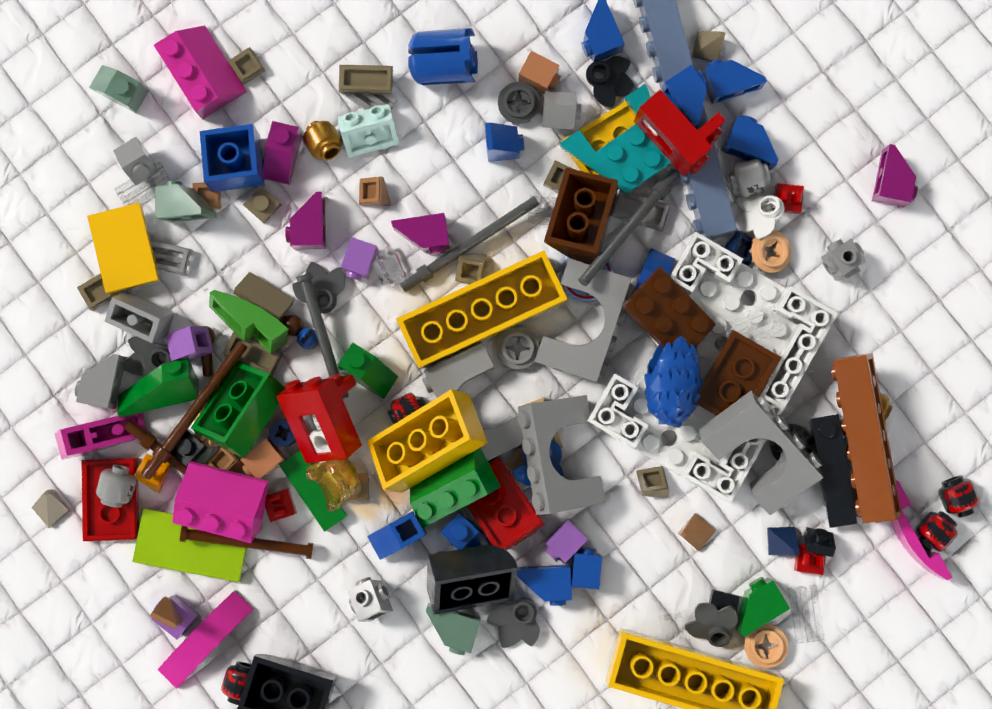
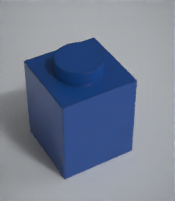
M580 547V551L573 555L571 569L572 587L599 589L602 556L596 554V549Z

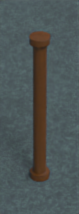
M182 526L180 532V542L192 540L303 555L306 556V559H311L314 544L308 542V545L259 538H254L251 543L205 531L188 529L186 526Z

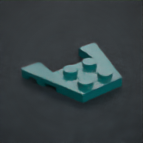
M643 84L625 97L626 103L635 115L639 107L651 98L646 84ZM636 124L596 152L580 130L569 136L559 145L561 149L573 155L583 165L598 173L599 176L618 180V190L625 195L631 193L671 163Z

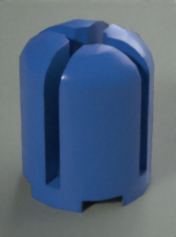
M473 29L418 31L413 34L408 44V53L411 54L408 57V67L416 83L423 86L475 83L476 81L472 74L478 73L477 51L474 50V45H471L470 36H475Z

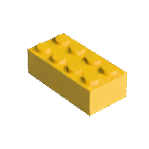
M453 389L367 440L383 490L399 493L407 491L488 443L470 395Z

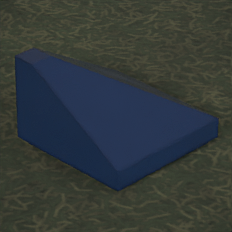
M736 231L724 248L743 258L741 263L750 266L752 254L749 250L752 248L753 238L740 231Z
M767 527L768 555H799L795 527Z

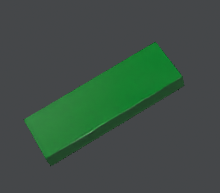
M300 450L279 464L324 532L348 516L313 464L305 462Z

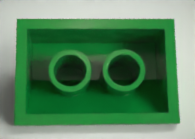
M237 362L212 395L191 429L224 450L245 458L279 406L276 396L284 391L285 387L270 373Z
M479 448L410 488V505L422 528L490 494L501 486L483 451Z

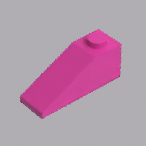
M142 412L120 418L119 416H114L60 429L55 433V438L61 460L137 440L124 427L129 421H133L147 432Z

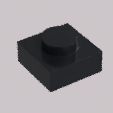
M187 429L171 452L187 467L190 461L196 462L208 447L190 429Z
M806 527L803 535L806 552L833 557L836 550L833 532H828L821 528L813 529Z
M712 589L709 603L715 605L718 610L726 606H732L737 612L740 596Z

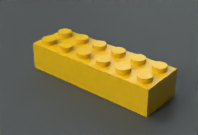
M545 250L402 315L396 318L418 368L422 370L566 303L567 297Z
M622 628L619 629L605 680L608 687L683 709H777L784 679L777 673Z

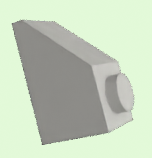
M113 354L81 375V380L75 386L76 402L116 409L124 372L123 365L127 357Z

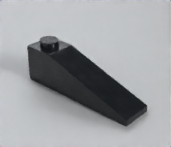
M839 414L812 418L809 424L811 435L813 436L815 455L822 463L820 470L824 478L820 482L829 528L857 524Z

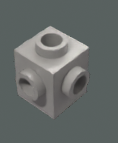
M839 239L827 247L829 252L821 257L824 268L833 276L834 280L843 275L846 279L860 272L861 270L858 266L866 262L863 258V249L858 243H854L852 239L845 243Z
M367 577L355 583L356 587L348 590L350 597L349 605L356 614L358 622H371L393 611L389 601V589L381 580H371V577Z

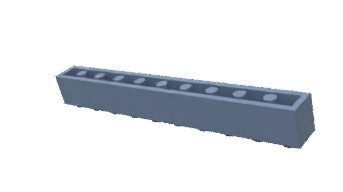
M633 0L635 8H640L642 17H639L641 31L647 34L646 51L648 57L653 58L655 67L652 68L655 83H660L662 89L664 82L690 65L693 66L676 0ZM704 104L697 130L708 122ZM714 143L711 145L712 149L707 154L710 159L705 162L706 164L693 175L689 172L683 177L679 172L682 184L687 185L689 194L686 195L688 208L694 211L696 219L693 220L694 232L710 240L731 235L737 230Z

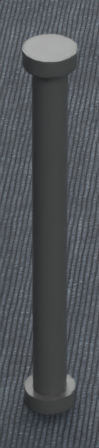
M312 273L298 276L296 279L297 282L301 283L330 377L334 374H339V370L311 282L313 276ZM348 392L342 396V399L349 397Z

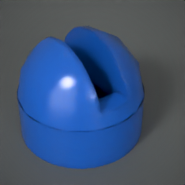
M304 328L297 335V342L304 349H314L319 343L316 332L312 328ZM311 332L313 335L303 344L301 341Z

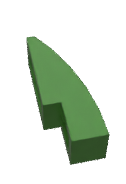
M217 290L210 292L209 307L244 343L253 337L270 355L287 343L289 329L262 308L228 293Z

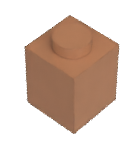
M531 51L519 72L518 81L530 84L535 90L545 95V91H549L550 88L555 90L561 78V75L558 74L560 65Z
M265 438L247 453L245 458L240 460L244 463L242 469L248 476L264 479L287 458L272 443L271 439Z

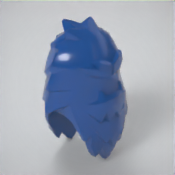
M682 336L677 338L672 345L668 342L664 349L660 345L657 346L652 359L647 365V374L644 375L646 384L645 395L649 411L658 419V424H666L680 428L682 422L687 420L698 406L696 402L701 396L698 392L703 384V380L700 379V364L697 351L692 344L688 346L685 338Z

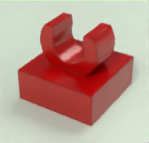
M777 183L774 196L782 200L784 213H801L804 186Z
M290 488L266 495L265 508L270 522L297 514Z
M798 544L799 555L795 557L794 571L823 575L826 556L806 552L805 544Z

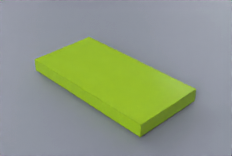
M143 508L132 562L234 582L241 581L247 548L192 540L180 542L182 525L172 523L173 513Z

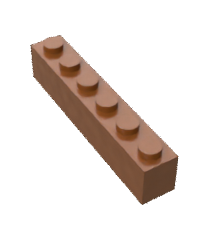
M873 353L833 360L834 365L831 366L833 380L837 381L839 392L836 393V401L838 407L842 408L844 419H841V428L843 434L847 435L849 446H846L847 460L852 462L853 467L851 484L853 489L857 490L858 495L856 512L858 516L862 517V523L897 520L902 515Z

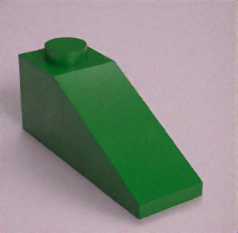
M189 358L160 365L119 394L117 413L119 418L196 400L199 396V380Z

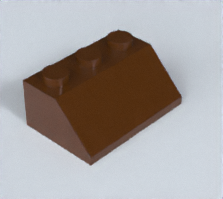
M566 168L544 243L570 259L592 264L601 252L617 196L618 180Z

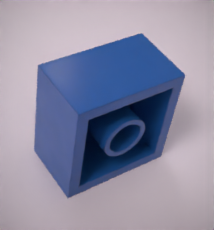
M253 124L199 131L204 183L212 192L265 185L260 134Z

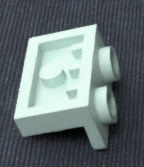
M389 104L377 105L358 112H349L338 117L340 132L348 158L399 145Z

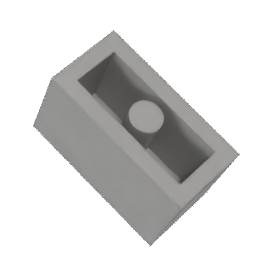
M127 291L111 298L104 322L150 343H154L165 338L168 334L174 312Z

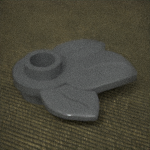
M311 262L306 270V274L312 273L313 278H311V282L321 313H329L337 304L336 296L344 290V272L341 267H338L328 273L319 264ZM293 283L295 296L301 302L306 303L301 283ZM321 296L328 297V303L326 305H321L319 303V299Z
M137 336L128 339V343L135 353L125 361L123 370L134 375H142L143 378L160 365L172 362L168 346L158 345L156 342L150 343ZM159 353H163L166 356V362L159 361Z
M519 598L512 604H499L487 617L489 624L500 626L499 641L502 648L513 646L521 639L532 647L538 640L540 628L535 620L537 615L536 606L527 598ZM520 607H526L528 609V614L526 616H520L518 614V609Z
M699 603L695 607L696 620L685 624V629L695 638L707 639L711 645L723 647L729 644L732 639V629L738 623L737 612L732 606H726L718 610L711 603Z

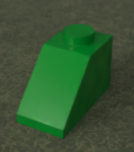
M353 342L338 364L340 373L345 376L353 375L355 382L382 399H385L398 379V375L376 356Z
M763 577L755 579L749 584L750 588L744 591L736 630L742 637H745L790 609L775 582L768 577L766 579Z

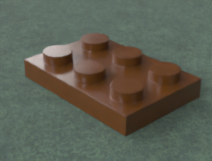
M657 267L621 306L663 349L668 342L672 345L680 336L685 338L688 346L692 344L696 348L716 325L662 267Z
M731 330L703 379V384L698 392L701 396L696 404L717 416L751 390L759 397L781 357L742 334Z

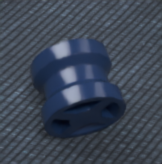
M277 420L271 425L269 437L272 443L277 446L287 447L296 442L287 420Z

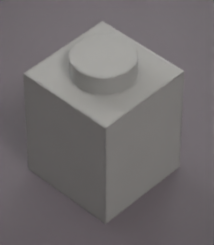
M545 91L542 127L574 130L575 120H580L581 104L577 103V93Z
M137 137L113 150L122 170L135 186L158 172L151 155Z

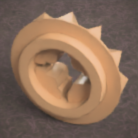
M773 230L770 235L762 239L754 238L752 240L753 244L749 252H751L753 258L751 262L756 264L759 268L758 270L775 273L787 266L791 258V246L788 239L782 233ZM773 245L772 252L776 257L770 256L767 258V251L764 250V247L767 248Z
M765 624L746 635L743 647L747 658L754 665L761 668H773L785 659L788 652V641L785 634L778 627ZM764 635L769 643L777 644V646L768 648L766 654L763 649L755 647L763 643Z

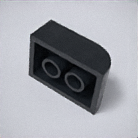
M493 545L465 547L459 550L440 551L435 554H429L427 592L433 614L513 601L518 569L513 556L505 549Z
M256 654L253 657L237 709H327L338 675L285 658L267 654Z

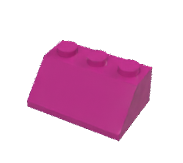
M205 25L177 30L154 44L155 49L194 111L202 120L247 93Z
M190 461L175 497L172 523L251 543L262 529L268 481Z

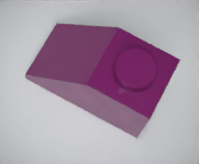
M272 121L265 146L264 179L290 185L303 137L299 127Z
M889 144L882 150L872 201L903 208L915 200L918 186L915 185L916 175L893 144Z
M315 192L290 218V227H286L285 237L286 242L290 243L294 250L326 249L325 196L322 192Z
M445 213L391 221L395 232L421 251L429 252V255L444 254L445 249H450Z

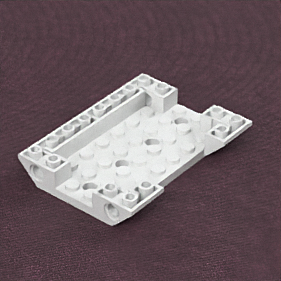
M695 232L670 277L716 323L715 327L695 348L700 364V379H704L719 353L715 348L716 339L718 337L727 339L731 330H734L781 357L759 397L763 396L772 408L770 411L775 417L781 415L838 313L791 286L785 288L741 263L743 258ZM744 291H750L754 294L755 301L753 305L747 306L743 304L741 295ZM647 367L636 385L614 373L587 421L688 481L731 504L767 439L758 438L746 441L721 460H718L701 442L699 429L716 417L715 414L698 405L691 416L682 422L680 428L658 424V419L651 414L647 407L644 375L647 374ZM666 430H671L676 435L675 442L670 446H666L661 440V436Z

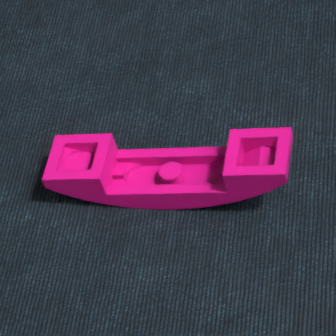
M896 480L902 515L897 520L891 521V524L898 539L910 556L928 572L945 580L953 578L939 553L925 552L902 511L912 504L899 481Z
M234 590L198 625L157 670L177 689L254 608Z

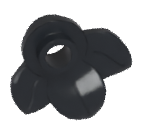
M613 56L605 62L595 61L588 66L586 79L593 86L594 98L601 105L613 108L616 96H628L636 90L633 81L625 74L630 66V60L621 56ZM600 71L603 73L604 77L602 79L595 78L594 73Z

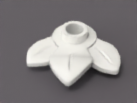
M761 194L737 198L738 205L744 211L735 222L737 231L742 233L754 231L757 239L770 235L775 228L776 220L784 213L782 200L775 196L764 197ZM770 208H775L774 211H772V212H767L768 209H770Z

